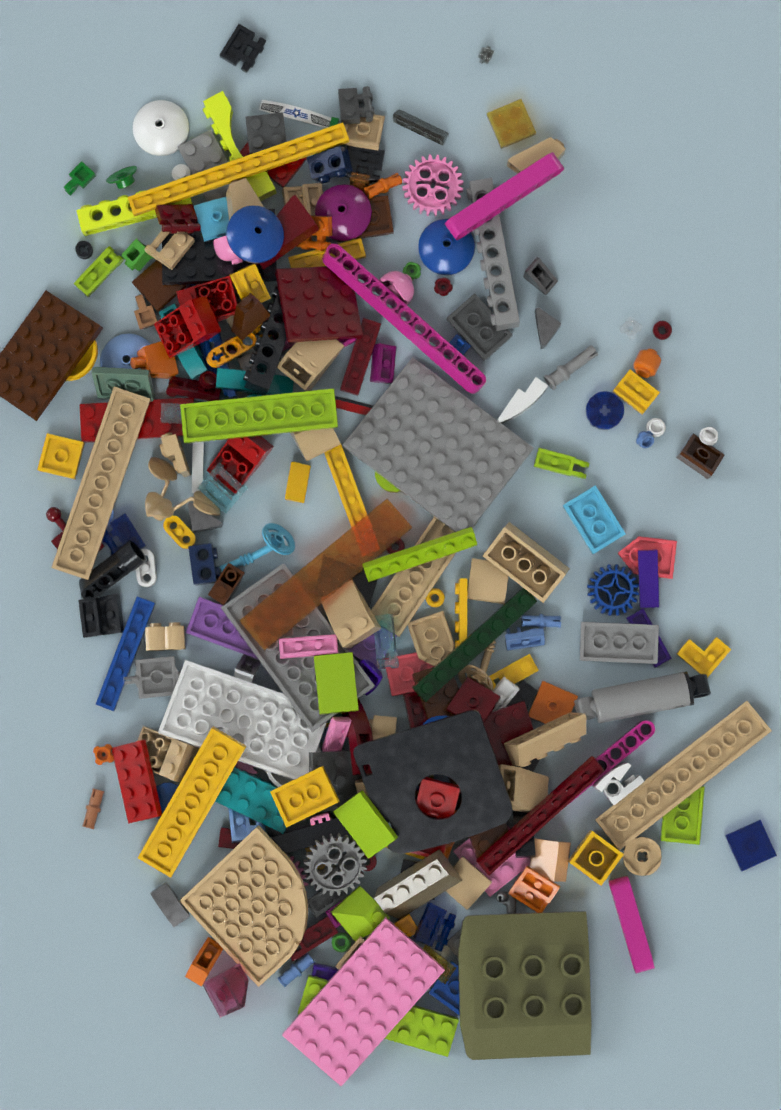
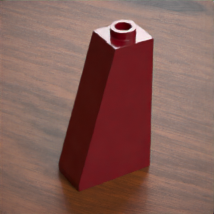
M293 195L276 215L284 231V241L280 251L266 262L255 263L256 266L260 264L263 269L267 268L320 230L296 195Z

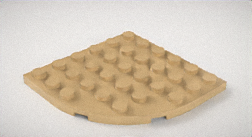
M259 825L180 900V903L258 987L294 954L303 939L308 921V899L298 870L289 857Z

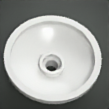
M166 100L152 101L144 105L136 114L133 122V134L137 144L145 152L155 156H167L179 150L178 146L186 142L189 135V122L184 111L175 103ZM158 122L163 123L160 127H157L156 124Z

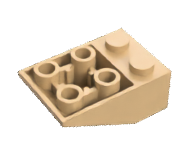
M337 339L296 342L279 362L277 368L305 391H311L344 348V345Z
M145 726L142 727L137 740H146L152 771L176 782L182 781L200 749L191 744L159 734L158 731Z
M499 765L513 811L529 813L548 796L549 777L520 767Z

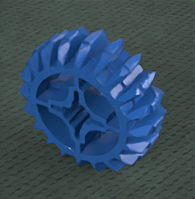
M608 564L607 571L600 567L601 574L597 571L593 573L597 579L592 577L589 579L594 585H587L588 589H593V592L587 593V596H594L590 603L595 601L598 603L594 609L597 610L600 606L603 607L600 612L601 614H604L607 609L608 616L612 615L613 610L615 615L619 616V609L625 614L627 612L625 606L632 609L633 606L630 601L633 603L637 602V599L632 596L639 595L638 591H634V588H638L639 584H632L637 578L633 577L630 579L628 576L632 574V571L625 574L626 567L623 566L618 571V564H615L614 570ZM612 575L609 585H598L604 576ZM618 576L625 580L628 589L619 586ZM614 584L619 592L614 593L612 596L608 588H611ZM598 591L607 594L608 604L600 599ZM618 595H628L624 603L614 606Z

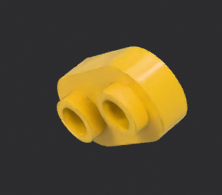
M171 516L164 520V530L181 548L189 549L188 546L195 545V534L179 517ZM173 522L177 523V527L175 529H171L170 525ZM186 536L190 537V541L188 543H184L183 541L184 537Z

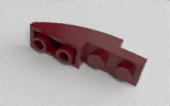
M359 699L358 711L342 712V717H349L352 720L346 738H349L353 775H361L354 758V748L359 744L373 740L368 717ZM363 765L366 775L372 774L370 765Z

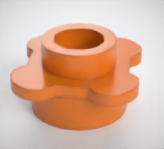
M106 744L103 747L96 746L93 749L96 764L102 765L104 762L111 763L114 761L110 744Z

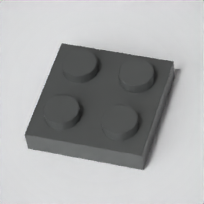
M283 112L245 117L250 154L286 142Z

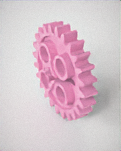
M429 154L428 160L422 156L421 162L415 160V167L409 165L411 172L405 171V176L408 178H403V183L407 185L402 186V190L408 191L404 194V198L410 197L408 205L414 203L413 210L419 207V214H422L425 210L427 211V216L430 215V212L437 216V211L444 215L445 208L451 211V204L457 206L455 199H461V195L458 193L463 192V188L459 187L463 185V180H458L462 177V173H456L458 166L452 168L453 161L447 164L446 157L441 161L439 160V155L432 159L431 154ZM426 171L430 173V176L422 178L420 174ZM445 174L449 177V179L447 181H441L439 179V176ZM432 182L435 183V187L433 189L430 188ZM419 190H425L427 194L426 196L421 197L417 194V192ZM444 193L446 197L439 200L436 198V194Z

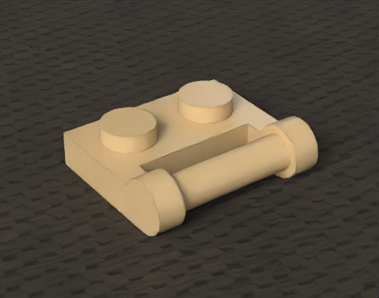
M161 230L153 242L147 245L144 250L147 254L173 270L195 240L185 232H177L159 253L156 249L169 234V232Z

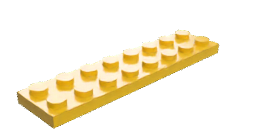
M214 726L211 728L139 854L138 859L170 878L173 876L247 747L246 745Z

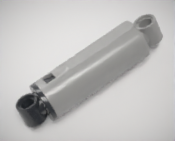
M685 671L595 689L592 691V697L577 699L574 701L576 713H585L586 720L596 717L598 723H605L694 705V698L708 696L711 694L706 674L689 677L688 672Z

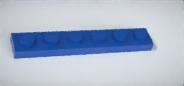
M136 597L95 705L115 711L124 688L123 677H128L145 633V627L148 625L156 603Z

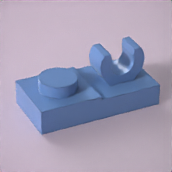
M517 627V633L513 634L510 633L509 628L506 631L507 651L545 645L543 628H533L521 632V628Z

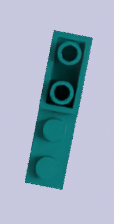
M174 303L160 311L161 319L177 309L178 305ZM198 346L177 355L192 380L199 377L203 372L209 371Z

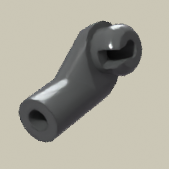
M507 891L499 892L496 897L497 901L507 907V914H516V899L509 895Z

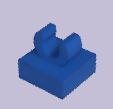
M458 334L449 342L463 356L471 348Z

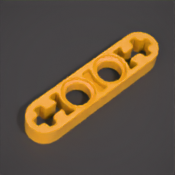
M261 325L248 335L252 340L251 345H245L236 336L212 349L206 357L209 366L213 368L220 367L251 350L255 346L257 340L255 335L260 331ZM228 345H233L236 348L235 354H230L227 351ZM221 353H223V356H221L218 361L212 360L213 356H218Z

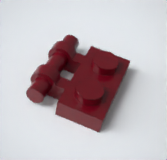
M193 204L156 205L155 212L159 225H162L163 232L177 234V232L193 233L194 231H200L201 226L199 223L196 224L197 216Z

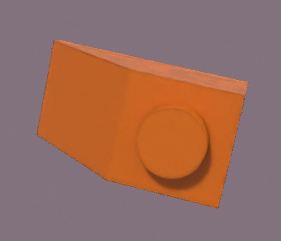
M208 937L193 960L185 977L202 986L222 953L223 948L215 940Z

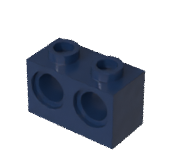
M342 146L307 157L311 179L320 184L327 183L334 177H344L348 172L353 171L348 149ZM339 159H341V163H340V165L337 167V166H336L337 161H338ZM324 165V170L320 173V168Z
M212 543L188 546L193 584L198 586L216 583L221 575L220 568L215 563V559H218L217 547L213 548ZM202 550L209 552V556L205 560L199 558V553ZM204 569L211 570V576L208 579L202 577Z

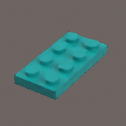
M235 767L215 802L283 834L285 833L287 827L270 791L278 787Z

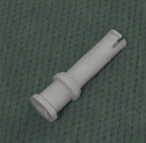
M590 345L568 363L557 366V370L550 375H545L544 379L548 386L555 390L558 384L564 380H569L573 372L598 355L596 349Z

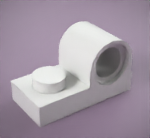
M631 775L624 781L626 783L624 786L618 780L611 779L603 789V793L610 803L615 805L645 782L640 775L636 777ZM610 783H615L617 786V791L614 794H610L607 790Z

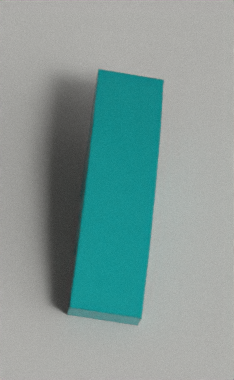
M217 368L216 388L259 394L244 388L246 381L243 378L246 371ZM274 375L266 395L293 393L294 381L287 376Z

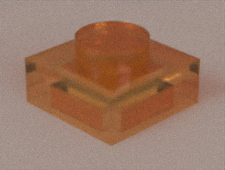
M351 172L350 185L364 192V188L369 186L370 176Z

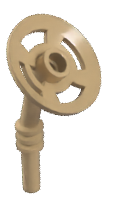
M495 640L484 649L485 652L480 668L466 665L458 673L461 684L466 680L465 673H467V677L493 691L492 680L486 671L491 655L495 651L493 650L495 648L494 644H496Z

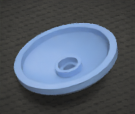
M136 334L118 335L111 339L103 348L100 357V367L133 369L130 363L131 358L138 357L137 351L144 346L150 345V343L145 338ZM125 357H130L129 362L125 363L123 361Z

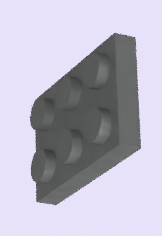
M474 293L449 315L446 320L485 361L513 335L508 329L496 331V325L492 326L490 314H493L492 311Z

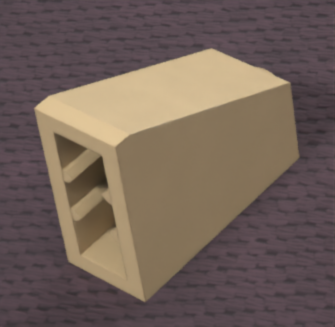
M550 137L509 158L507 166L518 174L551 152L560 160L566 148H564V144L560 140H554Z
M246 178L234 180L229 184L226 193L229 220L235 212L243 207L253 205L264 207Z

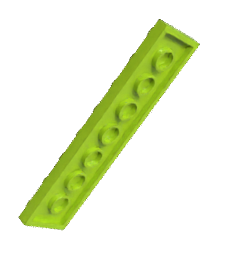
M334 388L180 404L185 444L338 428Z
M308 975L298 1014L303 1011L327 984L328 981L326 979ZM414 1005L384 1039L448 1057L459 1018Z

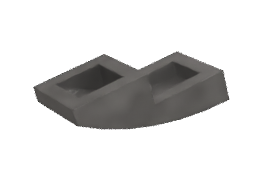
M167 882L150 893L173 927H176L190 917L188 911L180 903L177 895Z

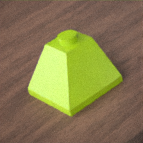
M358 886L331 911L354 941L360 936L363 938L371 934L385 917L387 919L390 918L361 886Z

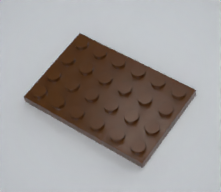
M46 290L0 353V397L37 421L100 334L103 327Z

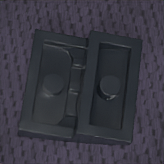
M119 594L97 597L91 601L78 600L83 638L123 633L124 626Z

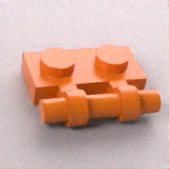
M310 215L320 229L313 234V236H317V241H312L310 236L296 247L303 250L314 248L317 251H324L331 244V242H326V236H332V216Z

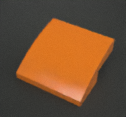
M526 866L510 888L508 894L537 913H542L556 895L560 886Z

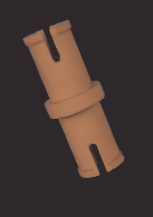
M92 789L89 805H86L85 808L87 812L82 824L83 827L95 828L98 812H101L100 805L104 791Z

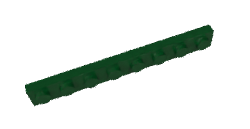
M520 589L412 686L413 690L423 702H427L529 610L537 600L526 589Z

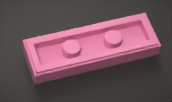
M336 634L281 638L279 639L280 659L338 654Z

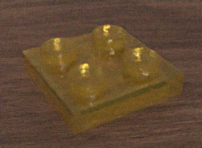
M522 99L486 114L501 149L536 135Z

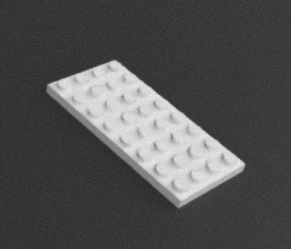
M185 660L158 733L200 748L209 731L214 726L247 746L239 759L240 762L295 780L309 773V752H317L327 722L314 732H311L283 693Z

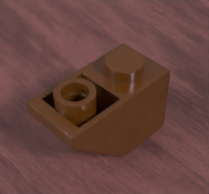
M228 562L208 596L223 605L227 604L236 592L245 572Z

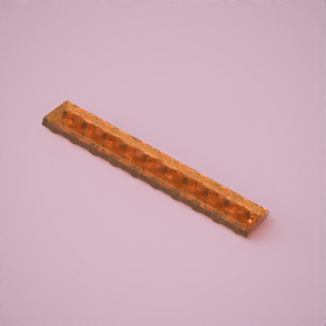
M388 499L384 500L240 619L239 622L265 651L363 570V563L376 559L410 531L412 526Z

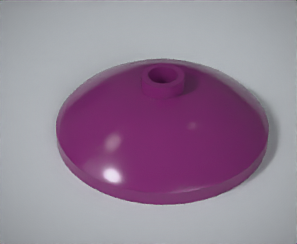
M342 184L327 189L319 197L315 207V215L332 216V236H329V238L337 241H349L357 238L367 229L371 221L372 210L367 196L360 189L352 185ZM340 207H345L344 212H339L338 210Z

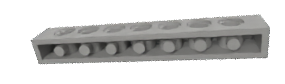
M492 178L470 181L469 188L466 189L468 200L472 199V203L494 190ZM498 214L474 230L475 236H479L480 242H477L478 253H482L483 260H480L481 270L486 273V278H483L485 289H489L490 296H487L488 307H492L493 314H490L492 326L496 325V331L517 328L520 324L500 216ZM492 234L494 238L488 240L484 235ZM493 251L497 253V256L492 258L487 254ZM497 269L501 274L495 276L491 271ZM501 287L504 289V292L498 294L494 290ZM504 305L508 310L501 312L498 310V307Z

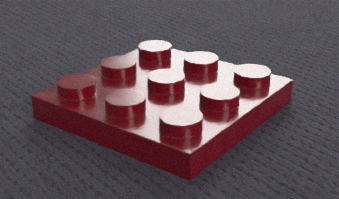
M524 701L492 711L484 723L498 765L514 766L510 761L504 743L534 730Z

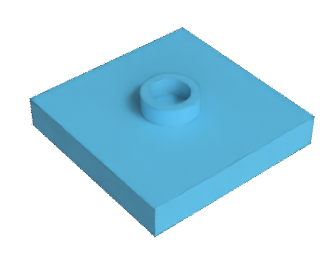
M226 197L193 205L198 223L201 226L200 230L204 242L226 236L229 222Z

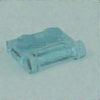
M219 463L200 484L198 489L226 514L248 490V487L239 483ZM219 474L237 490V493L234 494L216 478V475Z

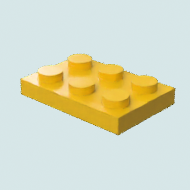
M324 766L270 791L286 827L340 802Z

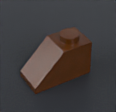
M251 293L236 305L232 325L233 333L242 341L271 316L261 302Z

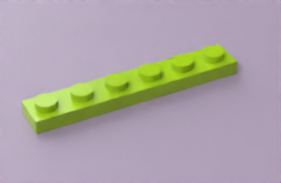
M469 527L374 559L362 565L367 580L370 582L477 546L478 544L473 528Z

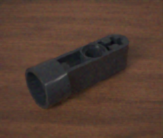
M129 540L118 548L114 554L92 569L89 580L81 578L79 580V587L82 598L87 601L94 600L131 571L136 570L145 563L146 557L139 546L132 540Z

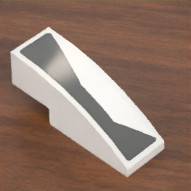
M535 377L526 392L520 389L517 390L497 421L503 424L524 413L540 399L548 385Z

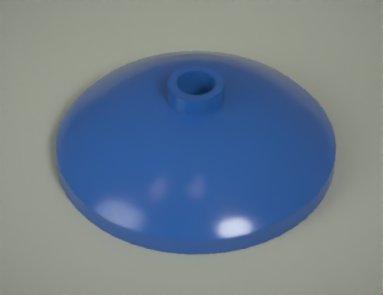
M253 205L243 207L233 214L227 225L226 237L229 247L240 259L250 263H263L272 259L280 251L284 241V231L280 220L272 211ZM255 228H259L261 233L257 234Z
M448 219L437 220L428 225L422 232L418 244L419 255L423 264L432 272L440 275H453L463 271L472 261L475 252V242L472 233L470 232L463 238L455 240L445 225ZM445 241L450 242V246L445 247L443 243Z

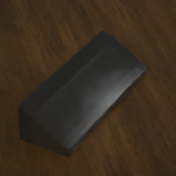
M400 109L393 114L394 123L440 145H444L449 135L448 132Z

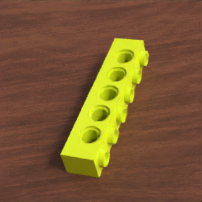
M128 195L119 196L117 200L113 201L103 200L94 206L84 205L80 207L81 209L76 210L84 236L157 218L155 210L134 217L133 212L130 210L131 206L127 198ZM190 197V198H187V199H184V200H181V201H178V202H175V203H172V204H169V205L193 204V203H192V199H191V197ZM114 209H121L119 215H112ZM97 213L103 214L100 220H94V216Z

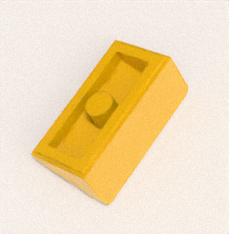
M291 461L285 500L299 503L305 502L310 465Z

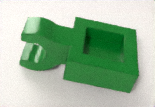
M81 161L69 173V177L72 179L64 186L65 191L71 196L78 186L84 189L96 177V174Z

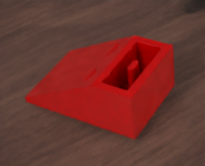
M230 276L176 291L180 306L190 299L206 296L217 322L235 315L236 305L238 304Z
M206 296L190 299L154 324L169 358L183 353L221 332V328Z
M262 436L228 439L206 471L234 494H237L266 459L274 446Z

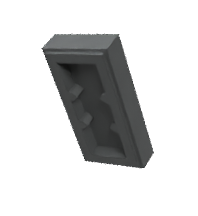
M328 890L324 895L320 891L308 899V908L314 917L317 918L348 895L344 890H341L340 896H338L336 891H334L332 896H330Z

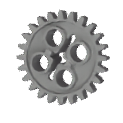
M330 833L329 839H326L323 835V841L315 840L317 846L310 845L309 847L312 852L305 853L306 857L309 858L303 860L304 864L307 865L303 867L304 872H306L305 877L309 880L310 886L315 885L316 891L321 888L323 895L327 890L330 896L333 895L334 891L340 896L341 890H344L347 894V888L350 887L354 890L353 883L360 884L361 882L358 877L365 876L361 871L367 870L366 865L363 864L367 860L365 857H362L365 854L360 850L361 848L358 844H355L356 842L353 838L349 841L348 835H345L343 839L340 833L337 834L336 838ZM332 849H338L337 853L329 854ZM347 860H353L350 865L344 864ZM321 864L326 865L324 869H317ZM335 875H341L338 880H332Z

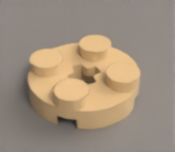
M642 836L637 837L624 847L623 862L631 873L647 876L653 874L660 867L661 849L652 839ZM645 851L647 853L645 856L647 858L646 861H638V852L643 853Z

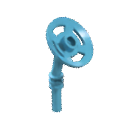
M268 523L262 529V536L267 545L253 553L243 554V557L239 556L238 559L229 563L235 567L246 566V564L254 563V560L272 550L282 555H290L295 550L294 539L282 526ZM283 537L286 539L288 546H285ZM228 563L219 566L221 572H223Z

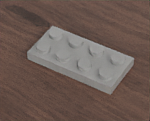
M211 130L178 146L191 174L228 162ZM229 184L202 194L207 202L226 197Z
M581 622L580 661L657 664L659 625Z

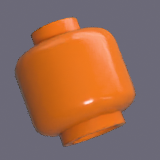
M654 349L641 350L633 364L636 374L643 378L654 376L661 364V358Z

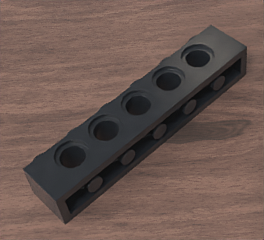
M275 286L272 293L274 301L269 303L267 308L271 316L261 325L260 330L263 333L262 336L257 337L255 347H258L257 351L252 353L249 363L252 364L251 368L246 370L243 378L246 381L244 388L262 395H266L270 389L287 338L277 286ZM274 318H278L281 323H276ZM268 335H273L276 340H271ZM262 352H268L270 357L264 356ZM256 368H261L264 374L259 373Z

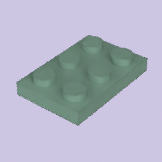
M93 367L91 373L98 398L110 399L113 388L117 387L150 398L154 402L155 394L149 370Z

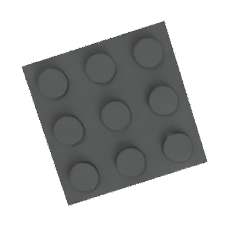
M350 751L309 752V772L324 766L340 801L322 811H334L358 794L355 781L362 779V776L353 775Z

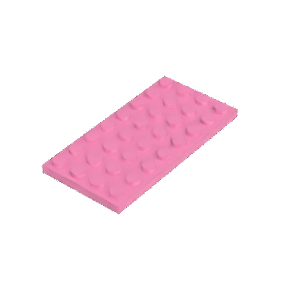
M385 917L287 1027L282 1036L342 1086L440 977L445 968Z

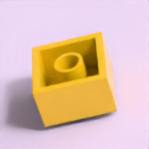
M590 830L568 862L602 886L624 854Z

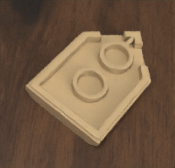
M443 611L409 622L408 628L420 660L436 666L454 650L455 644Z

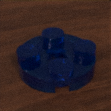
M598 392L590 398L586 405L585 413L587 420L591 426L597 429H612L623 418V402L612 392ZM603 406H606L607 409H610V412L607 413V416H604L603 413H600L599 411L603 408Z

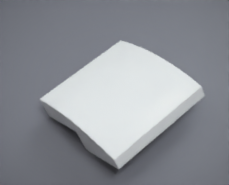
M624 762L615 766L596 781L592 787L602 792L612 778L620 781L632 765Z

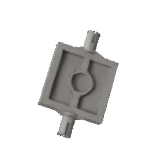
M174 656L135 660V676L123 677L124 685L136 684L139 699L172 696L181 671H178L175 666Z

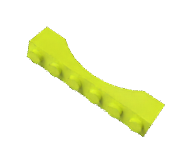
M221 91L204 100L205 107L202 110L206 118H211L214 124L211 127L216 135L220 134L222 138L220 144L224 151H229L231 156L228 158L230 161H233L243 156L236 148L232 138V107L224 92ZM267 172L246 178L261 202L277 194L276 188Z

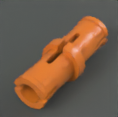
M398 173L385 179L381 178L375 184L365 187L364 193L368 199L380 193H387L389 189L402 184V178Z

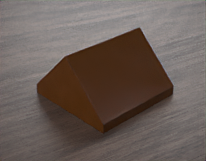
M693 433L676 458L706 479H709L725 455L713 446L702 443L700 438Z

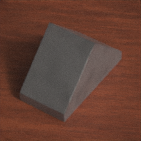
M538 257L525 270L523 276L544 295H547L558 282Z
M536 308L534 313L540 348L544 349L560 328L561 323L542 309Z
M192 502L188 503L193 532L207 531L223 526L222 522L210 514L196 509Z

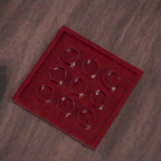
M327 266L276 270L287 343L362 337L363 333L355 291Z

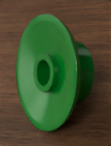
M137 166L125 167L113 173L106 179V182L109 184L116 183L118 189L131 185L135 181L133 174L137 171Z

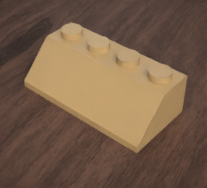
M510 522L502 529L483 555L485 559L542 603L546 601L570 570L569 567Z
M567 713L504 743L512 765L520 766V768L526 767L535 758L537 760L548 756L547 753L552 750L556 752L563 749L564 745L569 742L572 744L580 741V737L586 735L585 713Z

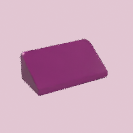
M382 343L375 344L372 353L370 382L392 384L396 346Z

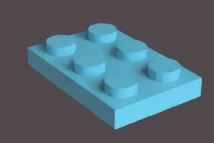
M596 485L563 505V508L592 554L626 535Z

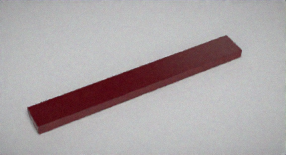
M591 756L483 853L476 862L490 876L605 770Z

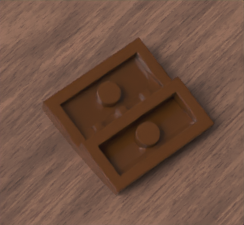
M158 260L132 281V284L158 312L177 296L176 291L186 288L185 285H163L162 263Z

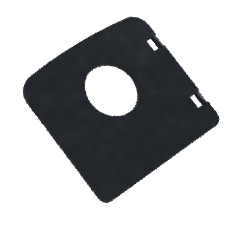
M477 710L465 711L359 744L354 748V758L359 767L368 797L386 821H390L393 831L398 836L395 841L387 846L394 853L404 854L455 842L506 823L511 818L513 811L512 803L483 719ZM369 764L372 774L366 775L363 765ZM434 774L445 775L452 778L458 784L462 793V803L453 815L447 818H433L426 815L419 808L415 797L416 788L427 776Z

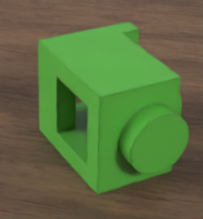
M135 239L121 255L126 260L125 265L132 271L134 269L140 271L153 258L145 252L144 248L146 245L138 239Z

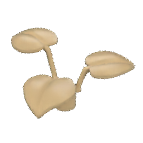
M156 457L150 458L148 462L150 472L156 478L165 480V485L161 495L156 492H149L145 499L147 517L153 516L156 520L163 521L164 518L171 517L176 509L190 501H193L194 507L199 511L220 516V509L212 496L203 491H195L194 497H189L172 507L171 501L164 498V495L168 488L169 480L175 481L177 473L174 467L167 461Z

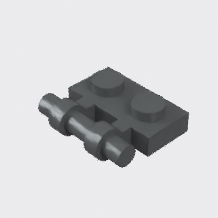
M363 87L362 94L357 93V88L338 89L341 123L360 124V117H366L367 122L373 121L374 107L371 103L373 95L370 92V87ZM359 103H364V107L359 108Z

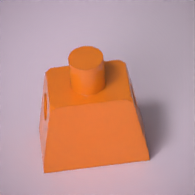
M162 341L144 346L137 351L138 357H132L130 361L133 369L149 370L151 378L170 379L179 373L175 356L169 358Z

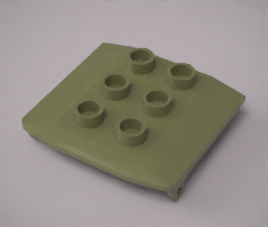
M586 911L466 916L462 921L458 948L460 1027L466 1055L472 1060L591 1055L590 965Z

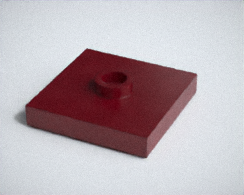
M467 677L447 707V711L456 715L469 710H477L480 712L485 723L501 697Z

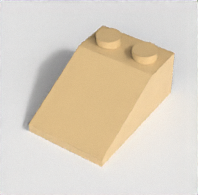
M350 580L321 599L332 629L342 647L350 649L381 629L353 580Z

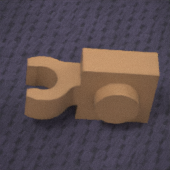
M142 294L135 296L139 309L135 310L134 313L140 330L154 326L157 318L153 306L146 305Z

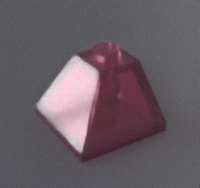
M240 963L222 971L203 983V987L220 1018L245 1007L249 980Z

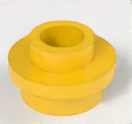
M432 588L425 599L429 606L439 607L443 604L445 597L440 589ZM434 594L439 597L436 602L431 599V596Z

